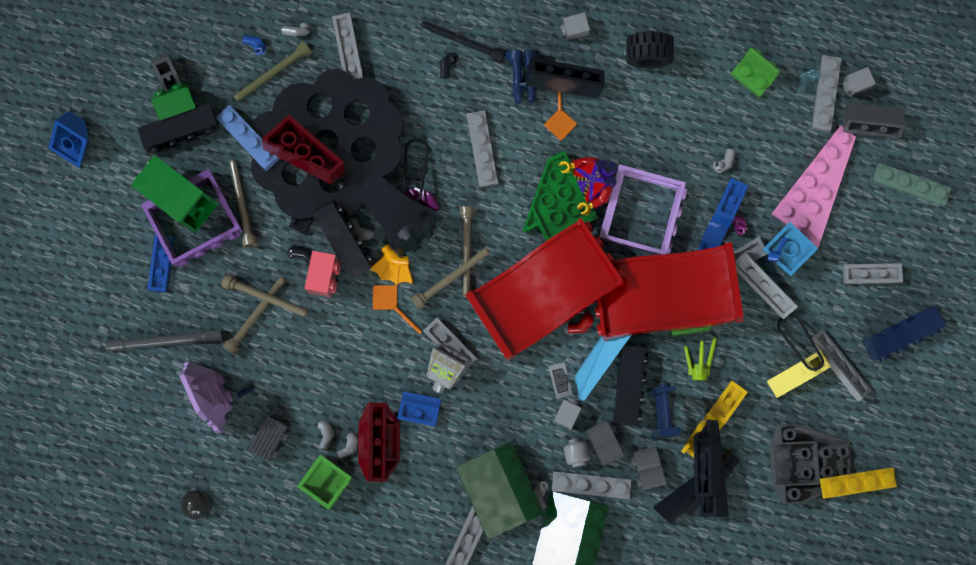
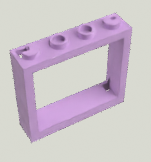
M619 164L615 177L617 183L612 189L613 191L609 198L599 235L600 240L651 255L670 254L673 243H670L671 236H675L678 227L675 224L676 217L680 218L683 209L680 206L681 199L685 200L687 189H685L686 182ZM624 176L676 190L661 250L608 235Z

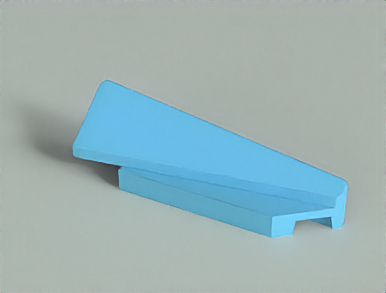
M631 335L611 338L608 341H604L602 336L599 338L574 376L579 400L584 401Z

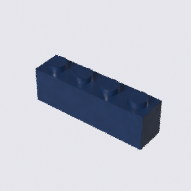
M933 305L862 340L872 361L879 359L882 362L890 358V353L896 351L898 354L908 349L906 345L912 342L916 345L925 340L924 336L930 334L932 337L942 332L940 328L946 326L936 306Z

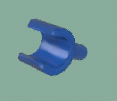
M783 237L776 251L770 250L768 255L769 261H778L782 248L788 240L786 237Z

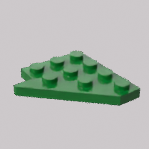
M565 151L548 158L523 227V233L539 227L545 241L573 225L580 218L584 222L588 221L589 223L598 219L593 208L587 216L581 215L586 210V207L580 210L577 209L580 203H586L572 172L574 168L568 174L561 172L568 168L567 164L559 166L561 162L571 163Z

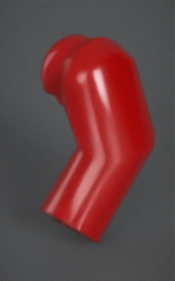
M585 313L578 324H568V334L587 332L593 325L594 319L592 315Z

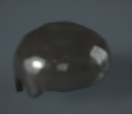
M202 489L189 491L181 500V511L185 517L191 520L208 516L213 507L211 496Z

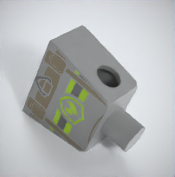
M442 343L434 347L427 371V377L435 381L432 389L437 393H443L445 387L447 389L454 387L472 360Z

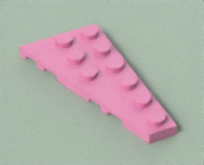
M842 126L837 129L772 212V215L783 224L787 225L791 222L817 248L819 247L856 138L851 133L843 132Z

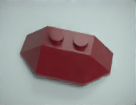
M368 402L358 423V463L367 482H386L400 462V422L387 403Z

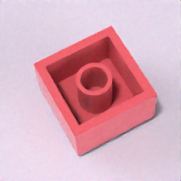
M312 251L304 288L308 293L331 298L333 293L336 294L338 286L336 275H340L342 267L336 255Z

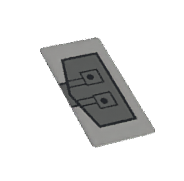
M565 363L549 366L556 398L573 395Z

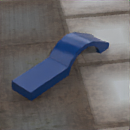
M730 178L698 250L721 245L748 185Z

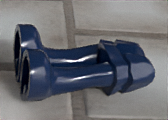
M524 50L525 71L532 57L540 58L539 50ZM522 51L505 52V58L511 62L513 69L512 95L515 103L521 104V91H528V103H534L537 95L536 87L525 86V82L522 83Z

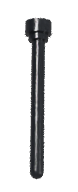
M423 21L421 23V27L428 31L490 55L494 62L501 64L505 57V49L500 47L492 49L429 22Z

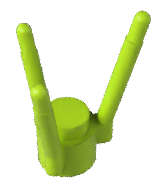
M716 337L713 338L707 365H703L704 341L700 342L699 364H694V368L692 367L688 346H684L688 364V375H692V380H707V375L710 376Z

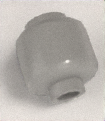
M580 438L568 440L569 444L563 448L566 463L572 465L573 468L588 465L587 461L591 458L588 443L580 441Z

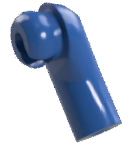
M243 35V44L252 45L255 54L258 56L265 54L266 46L260 37Z

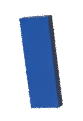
M155 234L147 290L167 293L171 262ZM165 235L173 249L175 236Z

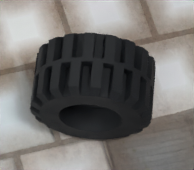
M644 31L630 35L626 39V62L633 67L643 69L661 68L672 64L674 61V37L670 34L659 31Z

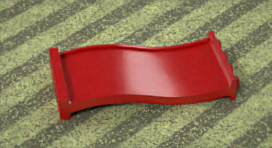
M582 218L578 219L576 223L544 242L491 281L465 294L508 361L555 331L597 300L618 287L625 285L623 281L626 278L620 268L615 269L612 264L615 261L610 253H604L602 250L604 244L598 236L594 238L591 233L593 228L588 221L584 222Z
M732 242L724 243L723 246L698 251L614 260L615 262L612 264L615 269L620 268L626 277L623 279L625 285L618 287L599 299L598 306H595L596 317H600V324H597L598 335L602 336L604 341L640 333L683 330L730 322H744Z

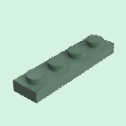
M881 163L877 164L871 181L943 207L946 206L951 191L950 187Z

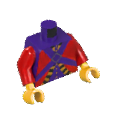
M583 157L573 160V163L563 161L559 164V166L567 164V170L561 171L565 174H568L572 168H575L572 172L586 203H580L577 206L578 210L586 207V210L581 215L587 216L592 208L596 209L608 202L613 191L612 189L617 183L613 174L618 171V167L614 162L608 163L606 160H599L596 157Z

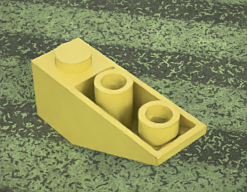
M821 350L819 352L824 359V365L821 369L811 371L800 361L767 381L776 398L831 367ZM817 352L804 359L808 366L812 368L819 367L821 364V359Z

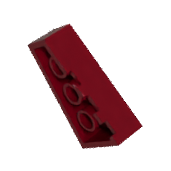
M290 115L286 116L261 139L263 150L331 185L345 173L344 162Z

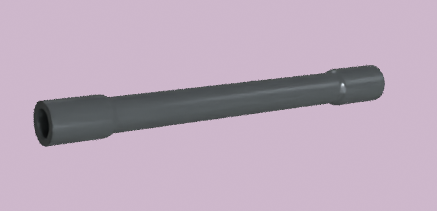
M222 329L178 335L106 340L105 345L106 351L111 352L163 345L223 341Z

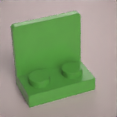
M750 48L730 75L760 98L776 79L780 71L778 66L771 61L768 62L759 50Z

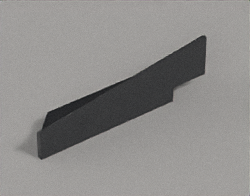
M708 419L702 431L697 432L693 437L695 497H702L700 517H728L718 420Z
M729 451L722 455L725 479L740 462ZM694 477L653 507L668 524H672L683 511L690 516L701 505L702 497H695Z

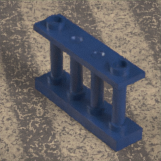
M670 383L658 384L659 387H654L648 392V396H655L658 423L656 430L652 431V439L681 435L680 427H675V423H672L670 393L676 391V386L671 387Z

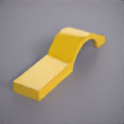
M730 381L710 411L693 431L681 452L683 454L687 452L694 458L693 437L696 433L702 431L708 419L718 420L720 430L748 392L735 382Z

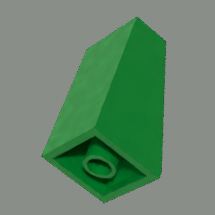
M155 155L146 163L144 169L134 178L133 183L130 185L194 234H196L218 205L216 201Z

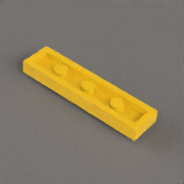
M893 467L820 479L823 498L897 487Z

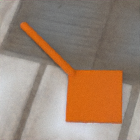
M558 92V110L544 126L562 141L577 123L562 110L561 92Z
M397 285L373 286V310H395L419 334L422 333L397 307Z

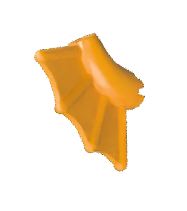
M389 244L381 249L384 253L383 257L372 266L370 271L376 272L381 280H390L395 285L401 282L413 284L409 268V256H403L404 258L401 259L391 250Z

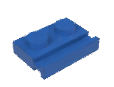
M403 391L397 419L436 427L441 399Z

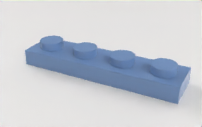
M230 105L216 117L265 171L280 159L263 150L262 140L259 135Z

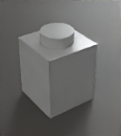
M585 12L563 18V25H560L562 36L566 35L567 41L589 35L590 28Z
M868 67L847 75L843 80L844 90L850 94V97L870 90L876 84Z
M568 398V401L563 400L554 418V422L571 430L581 410V407L578 406L579 403Z

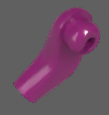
M410 188L407 190L406 196L414 201L419 198L420 189ZM423 190L420 201L425 203L428 208H432L437 212L440 207L434 195L429 191Z

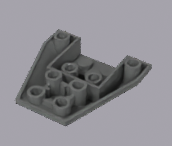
M798 424L777 425L769 445L772 485L783 504H801L822 495L820 479L852 474L849 441Z

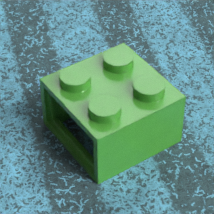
M320 454L297 487L330 510L354 477L326 456Z

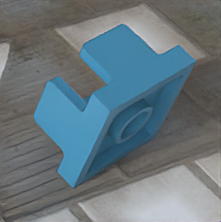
M789 222L762 250L769 255L770 250L776 251L783 237H786L788 240L782 248L776 263L787 274L792 276L818 248Z

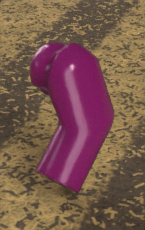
M735 214L732 221L735 231L738 235H744L747 232L745 219L743 216Z

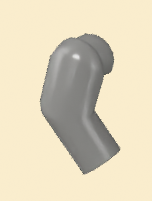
M303 22L300 24V28L283 26L281 33L282 35L293 37L307 36L310 32V25Z

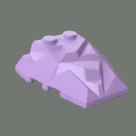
M191 361L185 362L179 377L196 414L203 421L209 419L210 422L207 424L209 427H213L215 433L220 434L224 432L228 421L225 415L232 410L231 402L233 398L229 390L225 391L223 386L225 380L222 374H218L214 370Z

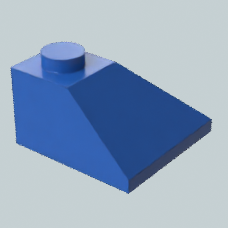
M71 111L56 119L48 149L78 168L82 166L89 141L85 120Z

